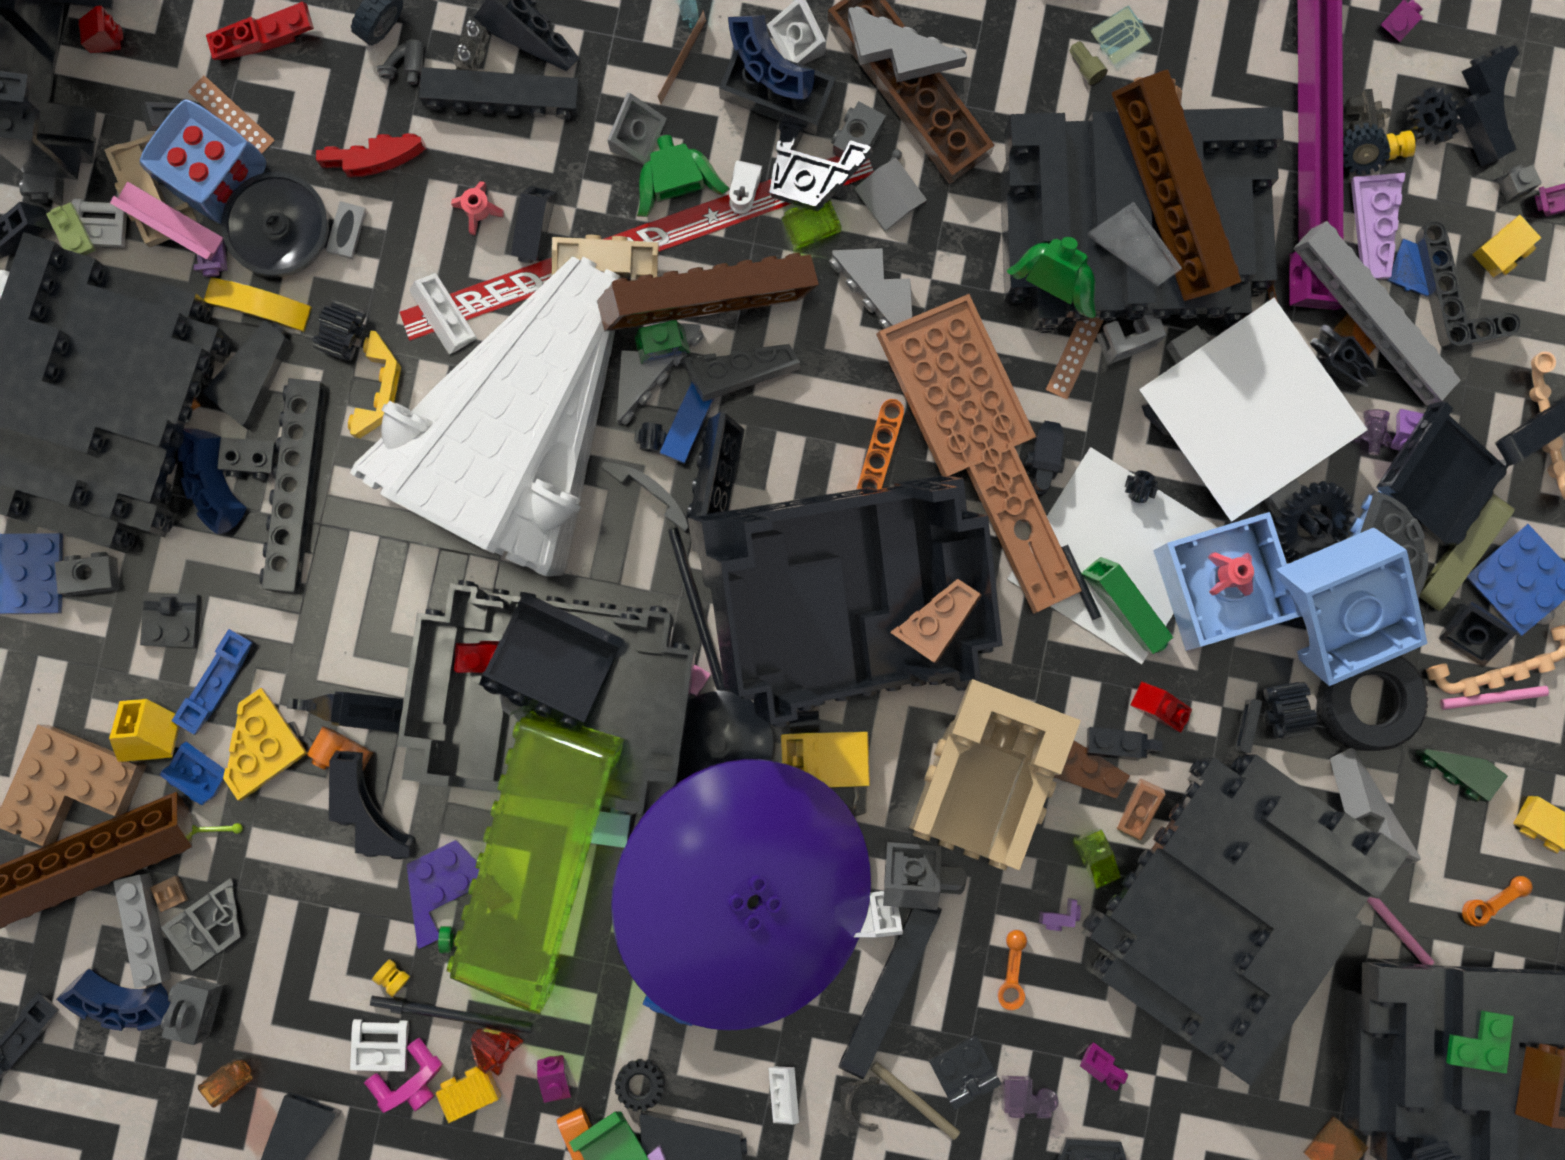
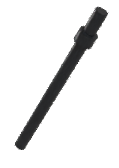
M372 995L370 1000V1006L390 1009L391 1013L402 1014L407 1012L528 1034L531 1033L532 1023L409 1002L405 1001V998L394 996L392 999Z

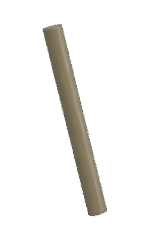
M876 1061L871 1066L870 1070L951 1139L955 1140L958 1137L960 1131L879 1062Z

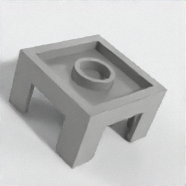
M1144 315L1142 319H1137L1133 322L1137 333L1124 337L1118 321L1104 325V333H1099L1096 337L1108 365L1157 346L1166 336L1161 320L1154 319L1153 315Z

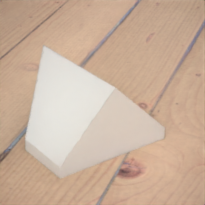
M884 891L870 892V902L865 923L861 932L855 933L854 937H884L903 934L899 907L883 906Z

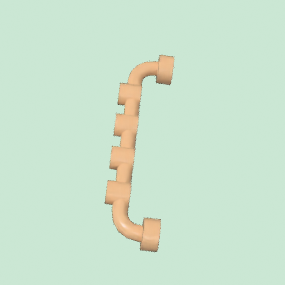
M1546 351L1535 355L1531 360L1534 388L1530 390L1529 395L1531 400L1538 402L1540 412L1550 407L1548 398L1551 395V389L1545 384L1543 374L1552 371L1556 366L1554 355ZM1559 436L1542 447V449L1550 453L1552 464L1548 466L1547 472L1550 477L1556 478L1558 488L1565 500V461H1563L1561 453L1563 440Z
M1565 625L1551 629L1553 640L1560 641L1558 650L1541 654L1526 661L1516 662L1501 669L1485 672V674L1465 678L1457 683H1449L1445 677L1450 675L1448 665L1439 664L1426 669L1428 679L1435 680L1437 686L1446 693L1456 694L1463 692L1464 697L1479 694V687L1488 684L1489 689L1504 686V679L1513 676L1514 681L1527 679L1530 677L1529 671L1538 668L1539 673L1552 671L1555 669L1554 663L1565 658Z

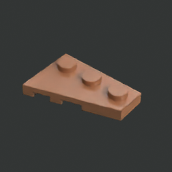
M957 579L935 596L930 603L920 611H916L906 622L899 627L897 626L890 633L934 663H937L982 595Z

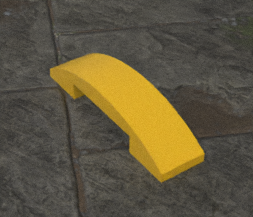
M210 278L204 300L212 306L226 310H235L302 332L305 331L312 309L309 305L284 296L217 278Z

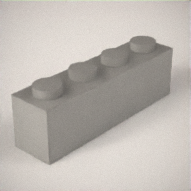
M150 873L113 881L134 988L170 980L171 975L162 930L160 929L157 905L150 889L153 886Z

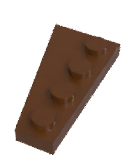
M1074 740L1061 775H1054V778L1117 798L1130 775L1100 756L1086 755L1087 748Z

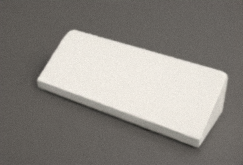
M436 273L414 281L410 288V293L449 354L476 340L477 337Z

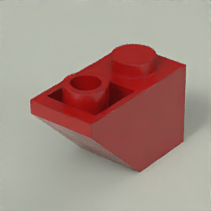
M102 6L94 7L79 19L81 45L89 53L121 50L120 40H123L122 27L115 22L113 16L109 15Z
M1142 681L1130 706L1142 714L1180 733L1188 723L1193 710L1166 690Z

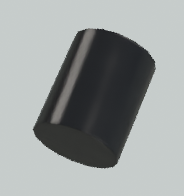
M819 710L797 711L798 720L789 721L790 734L820 732Z

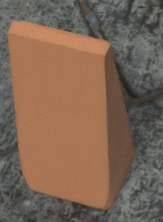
M1140 778L1117 829L1141 841L1165 796L1164 789Z

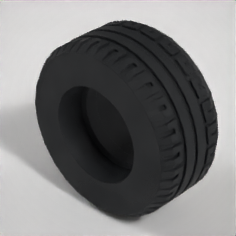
M1400 655L1331 686L1321 680L1318 687L1319 692L1317 693L1319 715L1322 717L1321 720L1324 722V726L1328 728V732L1332 733V736L1339 742L1350 748L1362 751H1382L1399 747L1406 743V741H1409L1411 737H1414L1415 733L1419 731V727L1422 726V721L1426 718V708H1428V697L1426 695L1428 693L1425 689L1426 685L1423 683L1424 679L1421 678L1420 672H1417V668L1411 662H1408V659ZM1365 675L1380 677L1387 683L1392 692V711L1389 717L1379 725L1363 723L1356 716L1351 705L1353 686L1359 678Z

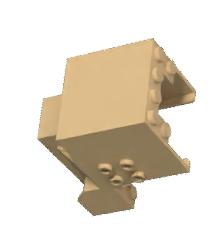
M972 679L965 691L955 720L949 724L943 738L939 739L934 751L936 757L933 765H929L924 781H926L909 826V828L914 830L913 835L930 841L931 836L940 839L938 845L951 850L958 846L965 849L964 855L979 860L980 855L990 859V865L1005 871L1008 866L1020 870L1036 824H1042L1047 811L1043 807L1045 800L1048 797L1051 798L1057 783L1053 781L1054 775H1061L1081 720Z

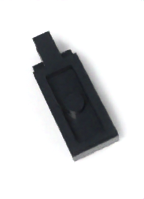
M1098 727L1087 728L1086 755L1139 760L1146 759L1147 754L1158 755L1162 752V741L1148 739V734L1142 732Z

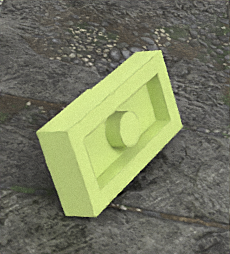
M71 202L63 206L60 205L47 213L62 248L83 255L96 251Z

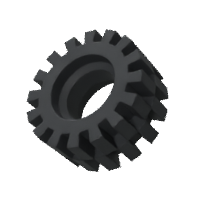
M631 1060L621 1068L617 1075L615 1094L618 1095L619 1102H622L627 1109L632 1108L636 1112L638 1110H642V1112L647 1111L648 1108H653L662 1097L665 1086L663 1073L650 1060ZM644 1075L649 1079L650 1090L646 1094L636 1095L630 1090L629 1082L633 1076Z

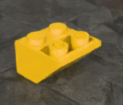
M148 699L119 701L109 737L117 761L173 757L180 727L172 722L175 713Z

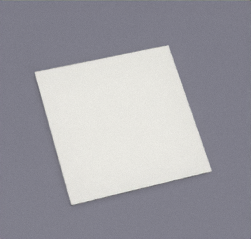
M1275 298L1139 389L1231 522L1367 431L1365 425Z
M1090 447L1048 513L1047 518L1060 546L1069 545L1081 572L1099 557L1119 563L1166 626L1174 613L1153 550L1168 542L1218 527L1160 490L1157 491L1155 499L1148 497L1146 503L1132 501L1128 497L1129 493H1125V483L1127 476H1134V474ZM1012 571L1007 580L1021 588L1014 571ZM1086 580L1085 582L1102 617L1091 620L1079 592L1050 606L1141 665L1149 654L1140 646Z

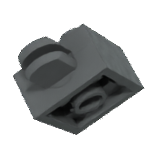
M887 842L883 906L937 910L940 893L960 895L965 890L967 875L964 869L941 866V846Z
M194 977L177 982L176 986L173 985L168 996V1001L171 1004L161 1022V1029H164L162 1038L190 1045H196L208 1039L223 985Z

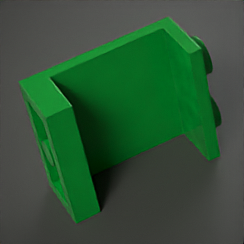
M622 1111L613 1112L569 1142L573 1151L580 1152L584 1160H650Z

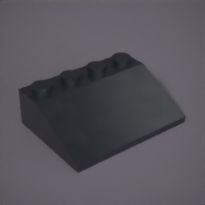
M720 412L708 419L707 427L703 428V450L699 452L697 457V467L699 470L697 478H694L692 483V493L694 496L692 504H689L687 508V519L688 517L730 510L745 429L725 412Z

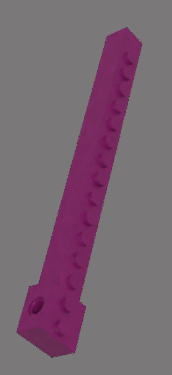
M1298 0L1299 242L1312 228L1327 221L1337 230L1338 235L1344 241L1342 0ZM1291 253L1290 306L1328 310L1343 308L1298 253Z

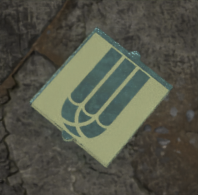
M1129 5L1091 29L1092 34L1101 45L1100 50L1106 52L1114 65L1152 41V38L1142 25L1143 21L1136 17Z

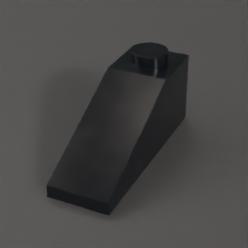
M18 202L0 218V259L17 252L23 232L44 238L53 230L45 208Z

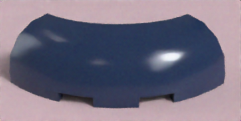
M765 15L728 17L729 31L734 49L739 52L740 57L745 63L744 67L750 75L777 94L795 99H806L813 88L815 70L796 66L777 51L769 37Z
M184 428L182 432L184 434L183 444L178 449V462H182L184 478L181 479L187 499H192L198 510L196 515L214 533H225L238 524L247 507L236 499L226 483L223 472L218 469L221 436L205 430Z
M90 968L80 974L56 999L80 1018L85 1020L87 1017L101 1022V1027L122 1031L124 1028H137L138 1031L156 1027L161 1024L163 1016L170 1005L168 992L161 983L145 989L125 988L104 980Z

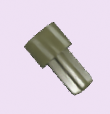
M1081 41L1071 46L1069 51L1080 65L1079 72L1089 85L1096 84L1105 77L1108 69L1098 56L1093 57Z

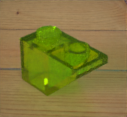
M1096 828L1073 839L1096 889L1121 878L1114 853L1102 829Z

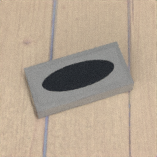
M342 201L339 202L326 248L327 253L353 259L367 211L365 207Z

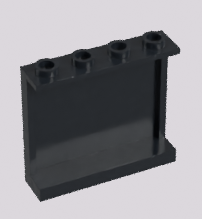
M1447 401L1429 405L1376 486L1381 493L1396 499L1406 506L1411 515L1418 520L1421 528L1441 546L1459 545L1466 538V532L1472 523L1479 518L1482 507L1493 496V490L1498 482L1505 477L1509 467L1505 459L1498 460L1450 416L1454 408Z
M523 592L512 618L481 677L479 685L483 686L491 694H501L509 698V701L517 706H527L533 709L540 717H550L559 721L560 725L566 729L580 731L623 638Z

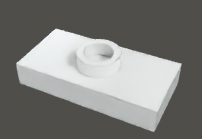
M770 1067L769 1080L773 1123L797 1124L799 1123L795 1069L794 1067Z

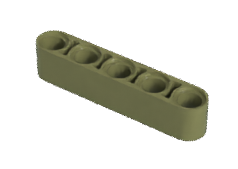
M1493 494L1482 507L1479 518L1472 523L1466 532V538L1459 545H1451L1425 579L1419 597L1437 611L1443 609L1510 519L1515 509Z

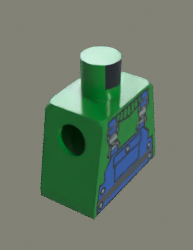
M677 320L639 328L635 336L641 364L690 353L684 326Z

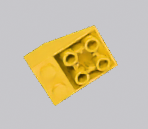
M868 732L781 735L782 763L794 766L813 775L830 788L870 786Z

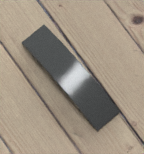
M604 462L602 464V469L623 486L632 478L669 507L664 514L665 518L684 533L689 531L682 510L673 497L655 480L636 469L611 462Z

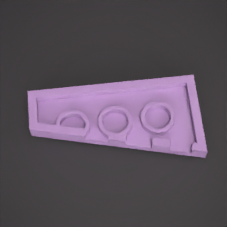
M1405 173L1359 176L1351 179L1359 259L1364 266L1370 269L1376 280L1389 279L1392 274L1396 245L1394 241L1396 231L1398 230L1399 220L1397 219L1399 206L1402 201L1401 190Z

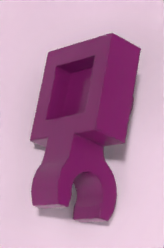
M1094 1042L1087 1048L1080 1067L1097 1080L1103 1082L1106 1079L1107 1085L1117 1091L1120 1083L1125 1084L1129 1076L1124 1070L1113 1065L1115 1058Z

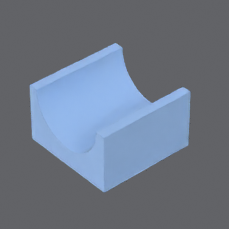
M1270 512L1171 541L1153 550L1185 651L1302 616L1293 596L1277 576L1276 569L1287 565ZM1216 552L1234 559L1249 553L1252 556L1254 568L1252 578L1253 592L1245 596L1237 587H1227L1217 595L1212 596L1209 591L1217 582H1220L1218 578L1219 567H1216L1208 556Z
M1371 528L1276 569L1278 579L1293 596L1307 628L1310 646L1297 651L1299 660L1329 686L1428 644L1407 550L1375 528Z

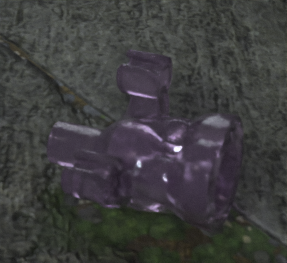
M1381 409L1364 411L1363 419L1367 431L1351 442L1357 441V443H1361L1362 439L1366 440L1369 443L1370 455L1380 454V444L1381 446L1391 447L1392 436L1387 433L1390 412Z

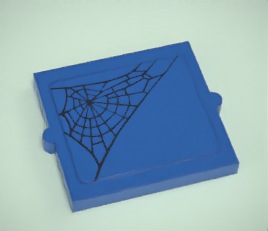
M1403 239L1392 266L1391 277L1387 281L1403 287L1405 291L1411 290L1427 297L1429 293L1418 246L1414 242ZM1433 255L1434 263L1440 266V258Z

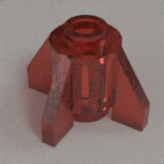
M485 1027L484 1029H478L473 1034L471 1050L479 1070L484 1074L491 1070L499 1076L502 1074L504 1063L511 1055V1052L520 1047L523 1041L514 1034Z

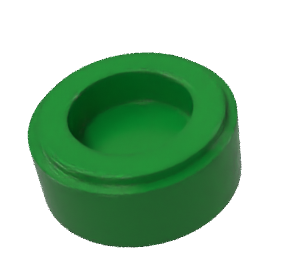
M441 926L438 938L439 953L449 954L453 947V928L451 926Z

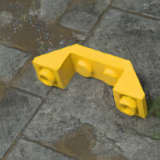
M370 331L369 338L366 337L363 352L366 353V357L371 362L385 364V367H381L379 373V382H381L380 393L376 392L374 397V408H376V411L355 408L354 414L349 416L348 430H350V434L353 437L359 439L382 424L384 412L381 409L389 401L395 402L401 372L400 364L376 331Z

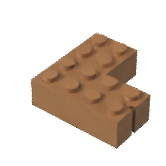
M37 724L1 805L0 829L15 835L21 834L20 837L41 846H47L56 841L74 799L113 816L124 814L128 810L147 765L137 761L118 762L115 753L111 750L53 726Z

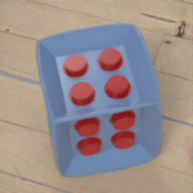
M185 99L170 112L142 152L140 165L153 179L162 183L175 196L187 202L192 208L207 218L221 224L223 210L230 195L247 179L262 174L266 167V159L252 143L248 142L227 123L200 105Z

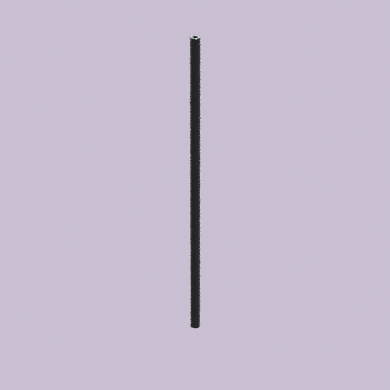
M678 527L669 529L667 531L716 690L728 691L724 687L721 667Z

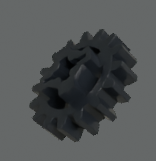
M1433 86L1417 93V96L1410 100L1412 106L1407 108V111L1412 114L1411 117L1407 118V122H1413L1414 125L1410 130L1418 131V140L1425 137V144L1434 142L1435 145L1452 139L1453 135L1459 132L1456 126L1462 124L1456 112V105H1458L1459 101H1452V93L1450 92L1445 95L1444 88L1442 87L1436 90Z

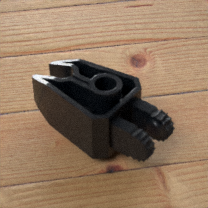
M1322 326L1320 332L1330 343L1326 345L1321 340L1313 338L1310 345L1320 354L1318 360L1324 369L1345 383L1356 387H1368L1369 384L1361 373L1367 377H1376L1377 372L1372 359L1354 336L1341 337L1329 326Z
M1046 420L1034 438L1032 452L1028 451L1025 467H1029L1028 475L1034 476L1032 485L1038 497H1042V495L1047 493L1051 481L1056 478L1058 473H1063L1065 458H1062L1064 442L1062 426L1060 423Z

